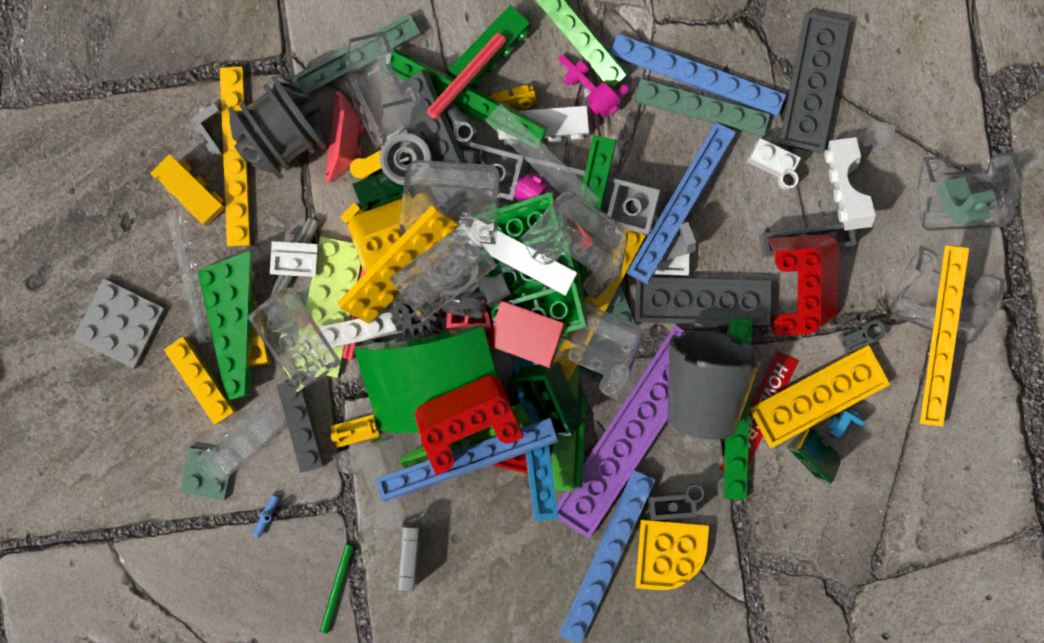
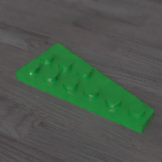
M252 250L197 271L227 401H233L250 395L251 367L249 366V352H252V343H249L250 331L253 330L254 304L251 283L255 276V271H252V259H255V251Z

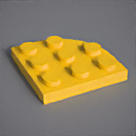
M640 519L635 588L670 590L680 587L699 572L705 561L709 525Z

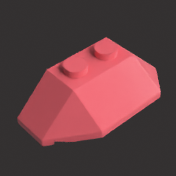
M336 91L325 174V181L327 183L336 181L350 170L352 161L362 157L363 146L359 145L360 136L364 137L365 123H362L361 117L341 91Z

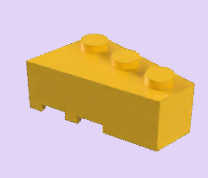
M169 154L150 174L157 178L166 187V190L172 193L199 222L208 226L225 209V206L222 204L224 199L216 191L211 193L206 188L208 183L200 175L195 177L190 172L193 168L184 159L179 161Z

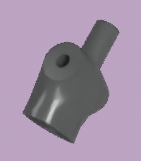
M500 273L496 276L481 277L478 280L480 291L468 297L480 301L484 300L487 307H495L503 299L512 295V292L504 274Z

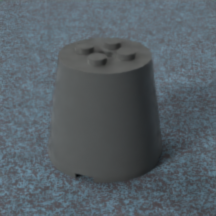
M694 330L684 331L680 337L673 335L669 342V424L676 430L697 438L725 439L734 435L761 365V351L747 341L741 344L733 341L734 336L718 332Z

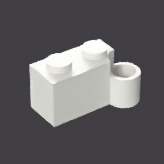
M760 138L755 143L747 162L779 177L778 185L783 190H790L798 183V175L794 170L801 158ZM784 175H790L793 178L792 186H788L783 182Z

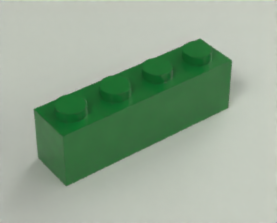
M510 4L448 69L449 74L455 79L495 34L500 33L506 38L505 44L467 85L477 89L484 81L482 77L487 72L491 74L498 67L499 59L502 56L506 58L514 50L513 45L518 40L523 41L530 33L528 30L530 22Z

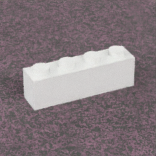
M587 106L518 111L548 126L544 139H548L550 143L561 142L562 138L570 137L571 141L584 140V136L589 134ZM498 129L499 143H504V146L517 145L518 141H521Z

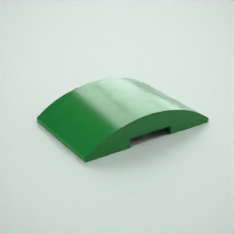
M553 192L473 217L577 272L565 296L475 247L478 263H482L485 276L504 274L512 295L502 301L566 323L563 334L588 327L585 295L577 258L565 220ZM500 303L495 307H490L493 322L495 321Z
M484 325L440 332L438 336L403 342L391 340L354 347L378 429L384 432L417 433L419 431L415 420V411L420 405L486 376L498 377Z

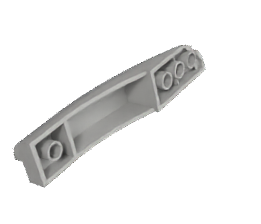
M456 139L463 156L464 150L478 152L474 178L477 191L521 202L514 197L516 183L521 177L524 178L529 173L534 176L538 174L544 178L543 182L549 185V190L559 197V200L572 215L576 214L585 169L476 142H461ZM609 176L599 222L649 235L658 217L659 212L657 211L663 190Z

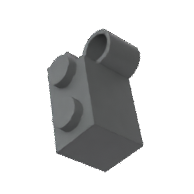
M692 483L686 486L684 493L649 495V518L651 520L697 517L696 503L700 502L704 497L703 488ZM692 487H698L700 490V495L696 499H690L688 495Z

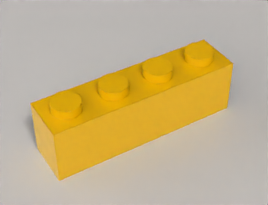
M182 337L164 349L214 425L221 424L238 412L233 403L227 401L225 391L188 337Z

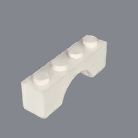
M857 138L829 141L828 149L824 152L826 163H829L831 168L829 169L830 182L835 185L833 195L835 202H838L840 207L838 209L839 221L843 222L845 230L872 227L875 212L871 196L857 192L850 185L847 177L849 173L858 168L861 159Z

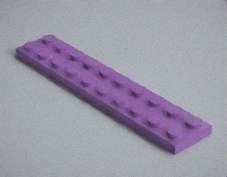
M676 325L673 326L585 460L583 488L573 487V492L565 491L557 503L558 519L588 539L668 419L669 342L673 335L680 337L681 333L684 332V330Z

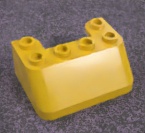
M418 192L357 214L349 220L348 230L364 273L432 205L440 210L430 193ZM452 240L444 249L456 247L454 240Z

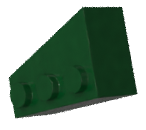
M412 160L404 162L402 165H409ZM384 171L380 172L379 175L367 177L352 184L364 212L429 189L425 179L414 185H400L388 178Z

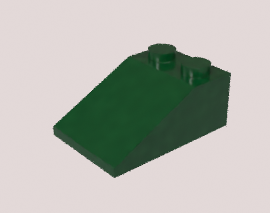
M806 429L786 448L817 480L831 484L841 464L837 458L839 454L830 445L826 447L821 442L823 437L815 429L812 431Z

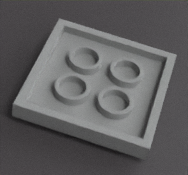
M103 278L73 339L135 369L165 308Z

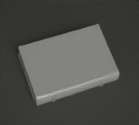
M405 524L403 526L398 590L414 591L417 586L421 525Z

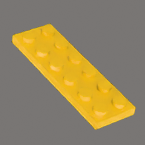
M432 205L337 302L340 309L370 324L456 237L463 227L459 222Z
M867 345L751 406L750 412L769 448H773L889 386L890 383L870 346Z

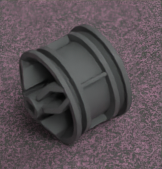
M274 75L271 77L274 82L272 89L268 84H265L263 86L266 91L264 95L248 106L241 101L239 103L241 111L236 110L233 106H230L228 110L232 138L237 143L234 147L245 162L249 161L258 169L274 173L280 180L284 177L281 173L282 167L287 171L292 169L288 162L307 149L311 154L316 152L312 145H319L322 149L326 145L323 119L318 112L321 109L309 93L303 94L304 91L289 82L279 81Z

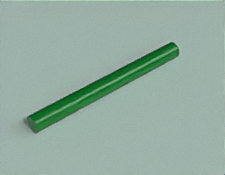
M578 397L577 402L585 422L576 430L574 488H583L587 398Z
M349 544L344 546L320 627V632L325 634L329 632L354 546Z

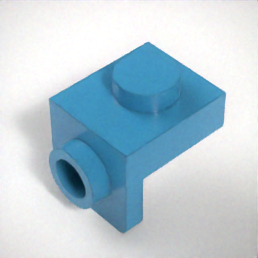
M851 409L848 412L841 411L839 416H834L829 423L828 428L830 430L828 434L840 439L850 421L863 427L865 422L860 420L862 417L860 414Z

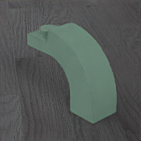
M965 177L946 180L938 188L937 192L942 206L955 223L963 225L984 221L991 217L988 209L996 199L993 190L972 194Z

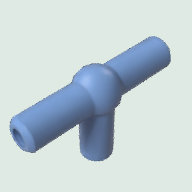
M271 495L265 509L259 515L260 519L252 533L253 536L261 537L267 523L272 519V513L280 499L278 496Z

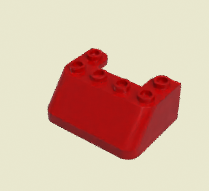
M829 234L769 238V243L775 254L777 268L783 272L798 271L797 312L783 313L778 317L771 318L770 326L775 336L815 333L832 321L838 313L839 244L835 237Z
M496 376L481 378L426 402L415 411V420L420 439L436 476L452 468L454 455L449 444L490 426L493 427L497 438L505 444L513 443L525 437L504 386Z

